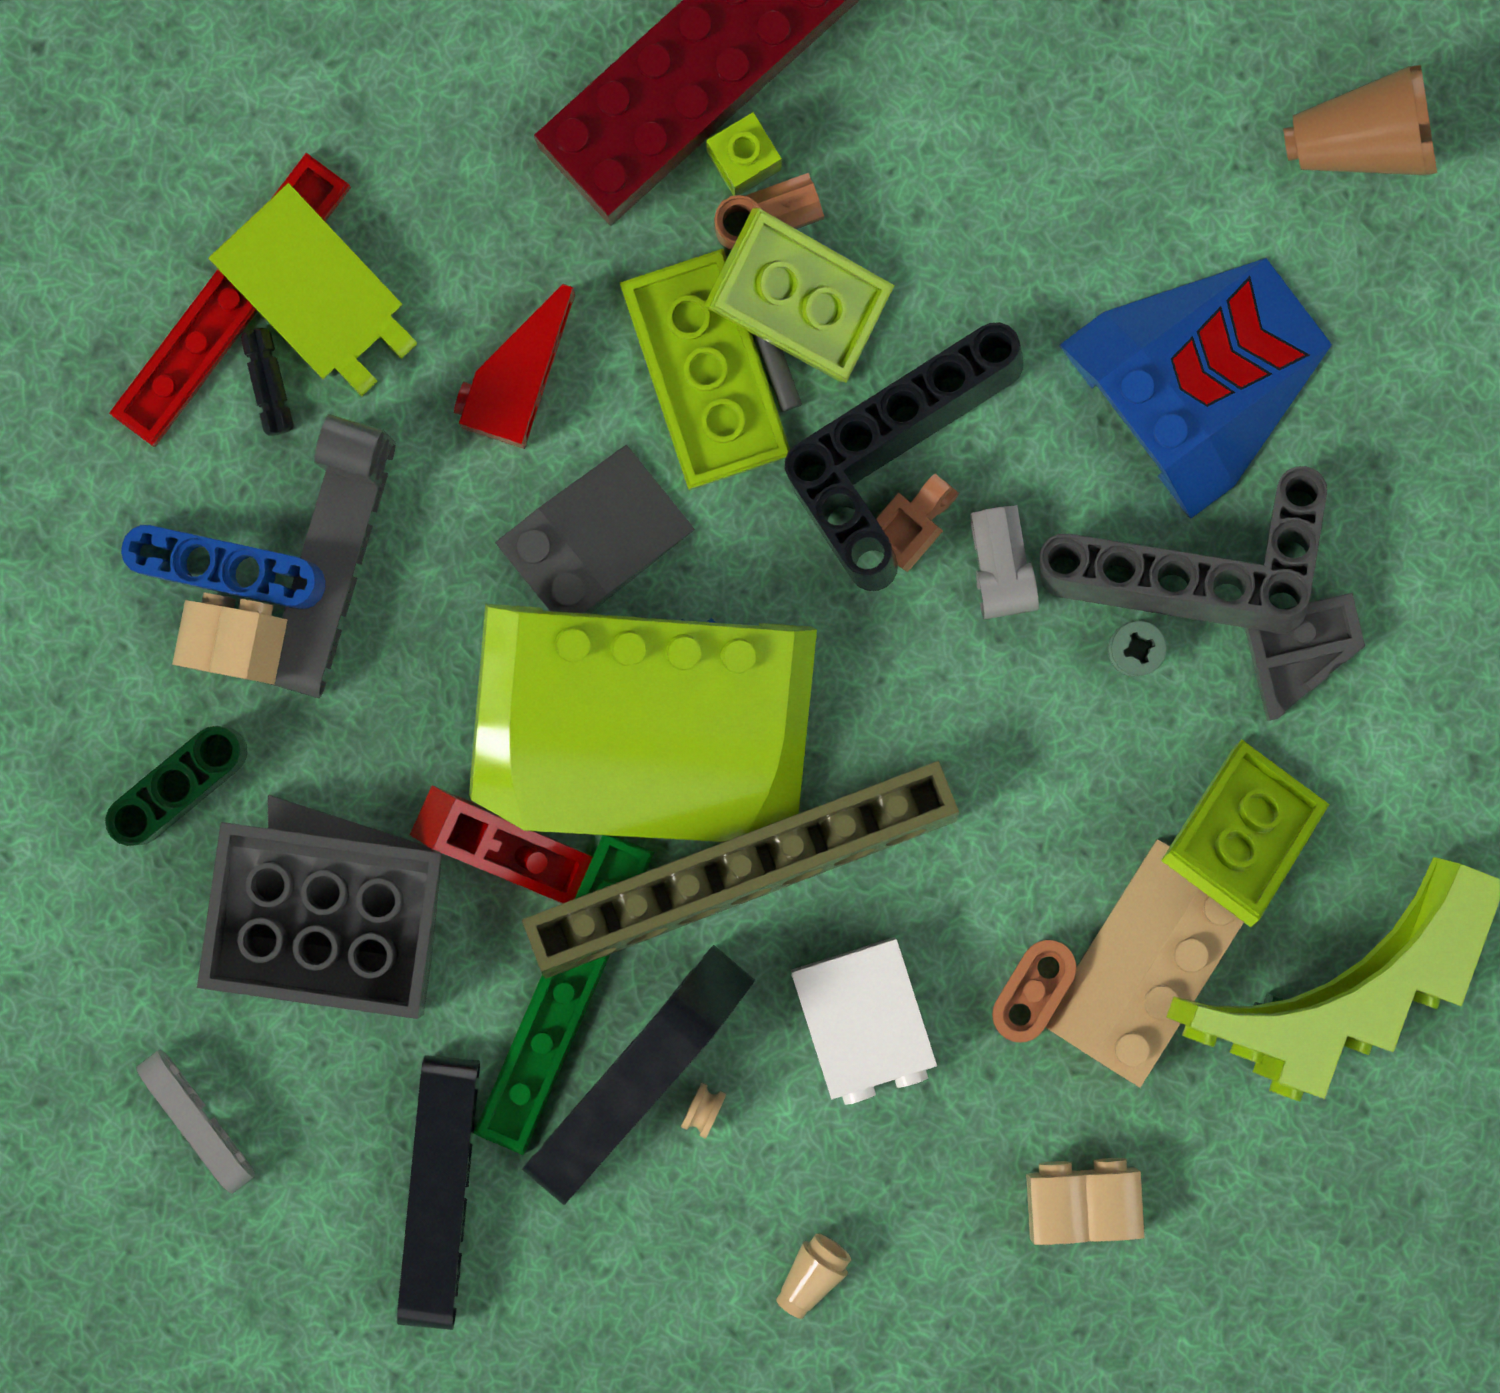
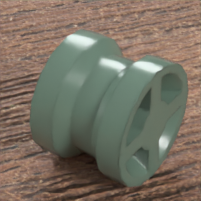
M1144 621L1129 622L1114 632L1108 645L1109 659L1115 669L1124 675L1132 677L1150 674L1158 669L1164 661L1167 651L1165 637L1161 631L1153 624Z

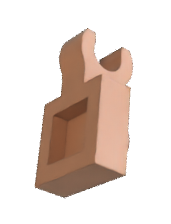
M936 473L924 484L911 502L898 493L876 518L889 538L898 566L906 572L914 566L943 532L932 519L944 512L959 495V492Z

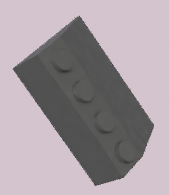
M221 822L197 988L419 1019L424 1015L432 962L442 853Z

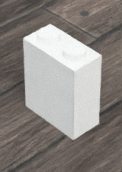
M895 937L791 970L831 1100L842 1097L844 1104L848 1105L875 1096L874 1086L895 1080L897 1088H902L928 1079L926 1070L936 1067L937 1064L898 941Z

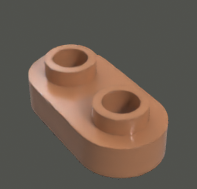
M1044 940L1035 943L1025 952L993 1007L994 1025L1004 1038L1013 1042H1028L1035 1039L1044 1030L1076 975L1075 958L1065 945L1053 940ZM1044 957H1053L1059 964V972L1053 978H1044L1038 972V963ZM1016 1004H1024L1030 1009V1020L1024 1025H1016L1009 1018V1011Z

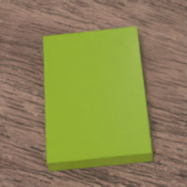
M752 208L704 307L840 382L847 383L895 285L764 210Z
M1241 739L1227 756L1161 861L1248 926L1252 927L1260 920L1330 804Z

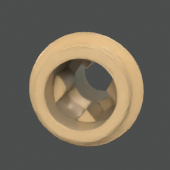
M815 1234L810 1242L804 1241L781 1289V1293L776 1298L777 1303L790 1315L803 1319L808 1311L848 1275L846 1267L851 1262L850 1255L839 1244L822 1234Z

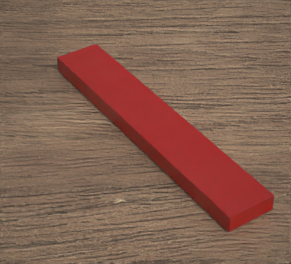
M305 153L273 197L289 183L326 222L351 189V186L308 153ZM218 269L109 412L110 415L153 447H156L258 312Z

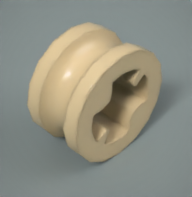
M701 1082L681 1127L686 1130L689 1127H696L700 1131L699 1136L706 1139L723 1104L726 1093L720 1091L717 1094H711L707 1089L708 1085Z

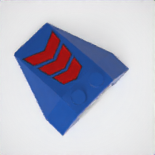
M1267 258L1105 311L1059 346L1091 389L1097 385L1162 471L1158 475L1159 479L1191 519L1236 485L1332 344Z

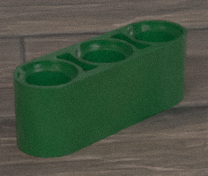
M211 726L198 732L110 806L105 818L106 830L110 837L117 843L125 846L145 845L159 837L243 766L248 754L247 743L243 736L235 729L223 726ZM219 735L225 736L230 741L233 749L231 759L221 767L211 763L207 756L209 742ZM176 770L182 771L190 782L188 795L179 802L169 798L165 791L166 778ZM133 805L139 806L147 816L146 829L137 837L131 836L126 832L122 821L126 810Z

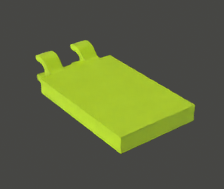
M289 183L208 257L216 268L323 380L336 369L361 397L377 383V380L357 358L376 340L381 338L400 359L417 345V342L392 317L403 304Z

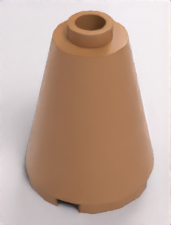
M1421 64L1408 66L1293 115V127L1283 128L1288 161L1299 159L1301 170L1425 176L1437 173Z

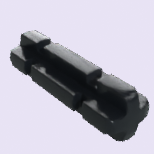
M267 328L249 330L241 335V342L244 354L250 357L251 362L247 363L257 406L263 409V412L259 413L263 431L268 436L287 433L293 430L294 425L290 408L284 406L287 396L278 359L275 356L272 357L271 353L275 351L272 334Z

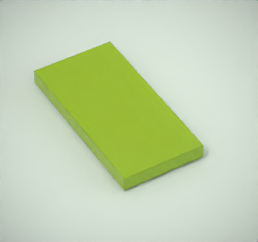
M723 249L620 282L688 490L783 460L790 450L752 333L704 307L727 260Z

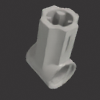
M1017 505L985 509L971 513V528L979 565V571H976V582L978 590L981 589L983 602L980 603L983 618L991 619L1038 611L1039 602L1035 575L1031 562L1026 560Z

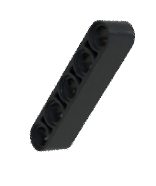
M427 1055L423 1058L398 1299V1325L453 1330L457 1309L454 1308L455 1296L458 1297L462 1258L459 1248L460 1242H463L467 1207V1198H464L465 1188L469 1187L473 1143H470L471 1133H474L478 1089H475L476 1078H479L480 1061Z

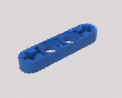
M140 525L133 528L125 536L122 543L121 554L128 568L139 574L293 609H308L315 606L321 600L325 591L326 580L323 571L316 564L295 556L152 525ZM153 544L154 546L172 551L170 561L157 557L147 558L140 555V549L142 545L148 546ZM205 547L210 556V564L202 575L193 577L188 571L187 559L194 549ZM254 558L259 565V576L251 586L241 587L236 579L237 567L244 559ZM276 573L293 578L300 575V577L307 579L305 590L296 589L295 591L292 588L274 583Z

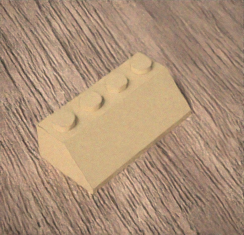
M1156 839L1077 965L1076 975L1072 984L1045 1028L1141 1088L1181 1024L1166 1018L1173 997L1191 1001L1196 1000L1244 923L1163 863L1161 860L1170 846Z

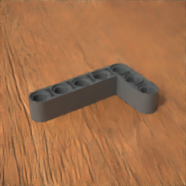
M331 414L327 415L316 445L314 461L326 472L300 558L316 564L323 571L326 580L325 591L321 600L313 607L308 609L285 607L282 618L288 620L274 686L318 699L324 692L327 682L322 681L325 668L331 669L342 632L341 629L337 628L341 616L346 617L357 581V577L353 576L356 564L362 565L373 525L368 524L371 512L377 513L388 473L384 472L387 459L393 460L395 452V441L382 429ZM300 575L295 577L291 588L295 591L296 589L305 590L307 579L300 577Z
M1296 466L1287 470L1281 476L1274 499L1263 565L1075 534H1057L1050 537L1043 544L1040 551V581L1050 594L1061 598L1273 633L1291 632L1303 623L1311 596L1327 497V484L1317 470L1307 466ZM1293 491H1303L1308 493L1314 502L1308 506L1299 507L1292 504L1288 500L1287 495ZM1284 542H1295L1301 545L1306 553L1299 558H1289L1279 551L1278 546ZM1060 557H1067L1073 559L1079 567L1069 574H1060L1055 572L1050 567V564ZM1122 566L1127 568L1133 577L1124 583H1115L1110 581L1104 573L1111 567ZM1176 575L1183 578L1188 586L1179 592H1170L1165 590L1159 581L1165 576ZM1222 584H1231L1241 591L1242 596L1234 601H1225L1215 594L1214 589ZM1276 593H1286L1291 595L1298 605L1290 610H1280L1271 604L1269 598Z

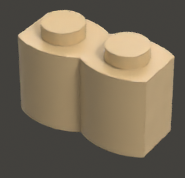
M203 592L201 603L185 600L172 665L275 685L288 619L271 616L273 605L246 599H240L239 609L234 608L236 599Z
M1127 1159L1093 1160V1170L1072 1171V1162L1068 1161L1039 1163V1173L1026 1174L1030 1240L1034 1245H1053L1145 1238L1141 1171L1135 1167L1127 1168Z

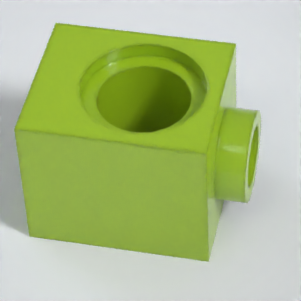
M754 112L706 140L707 153L733 196L743 194L781 171L782 158Z

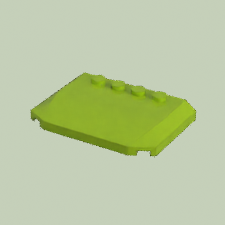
M485 604L469 797L475 803L524 831L726 842L799 814L817 629L810 626L759 623V626L555 612L544 611L541 607Z

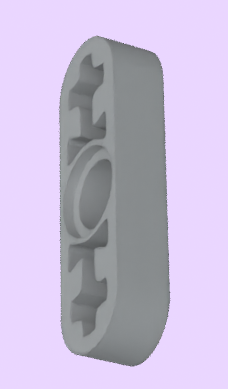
M159 1049L136 1066L137 1072L146 1087L225 1190L233 1194L255 1177L253 1168L216 1118L213 1117L209 1120L203 1112L202 1108L206 1105L165 1052Z

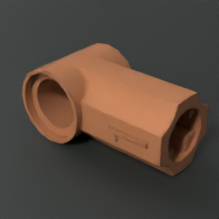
M809 173L745 196H730L722 201L716 209L714 222L716 237L724 247L732 250L738 237L728 233L723 225L728 215L733 212L740 211L749 215L752 208H760L795 229L823 220L824 214L815 186Z

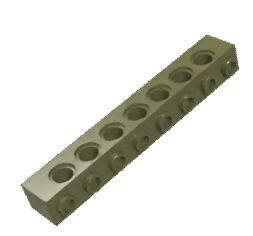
M936 761L524 918L522 922L540 971L546 979L957 821L959 810L940 762Z

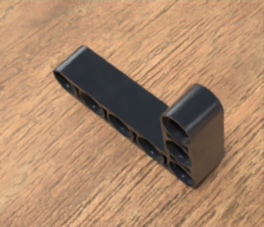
M1001 322L981 326L797 443L789 450L785 458V471L795 495L852 581L859 588L867 591H879L886 588L895 579L898 562L889 538L853 485L1007 388L1020 377L1023 371V355L1017 333L1010 326ZM994 348H1005L1011 352L1004 361L999 363H991L984 359L986 353ZM959 377L964 380L963 386L954 392H943L938 389L939 384L946 378ZM903 406H912L918 409L916 416L909 421L898 422L892 419L893 413ZM866 435L872 438L870 445L859 452H852L845 448L848 441L855 436ZM819 464L826 467L819 479L804 481L799 478L801 472L807 466ZM848 507L855 511L853 517L845 524L834 525L828 522L830 514L838 508ZM879 551L884 554L882 562L874 568L863 569L857 566L859 557L865 552Z
M713 945L696 967L684 978L657 1014L543 1143L544 1145L531 1157L522 1170L560 1203L565 1205L708 1044L753 985L755 979Z

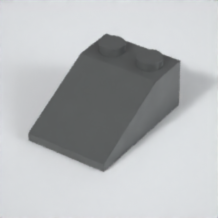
M626 444L536 509L495 543L549 611L591 614L695 529Z

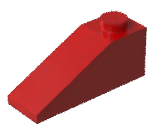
M562 284L475 372L472 384L462 383L454 406V413L461 415L459 425L462 429L525 449L576 295L573 287Z
M433 785L410 832V836L435 851L563 904L575 899L593 858L591 855L540 832L524 831L488 809Z

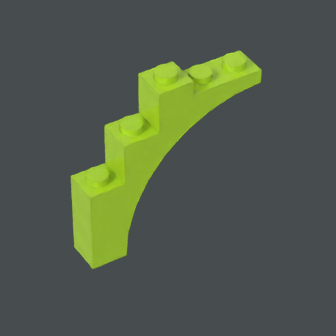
M1433 857L1416 896L1393 929L1361 961L1330 982L1291 999L1255 1006H1214L1174 996L1166 1018L1186 1025L1182 1036L1208 1046L1215 1047L1218 1037L1233 1042L1230 1053L1256 1062L1252 1072L1272 1080L1269 1091L1301 1102L1304 1092L1325 1099L1343 1047L1370 1055L1374 1045L1394 1053L1412 1001L1434 1009H1438L1441 1000L1462 1007L1500 901V879L1463 864Z

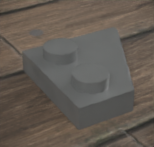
M1353 593L1310 602L1303 623L1297 629L1288 633H1273L1245 628L1266 720L1271 721L1280 718L1286 713L1287 709L1309 691L1316 688L1341 664L1347 662L1365 647ZM1296 606L1289 607V608H1285V609H1280V610H1290V609L1295 608Z

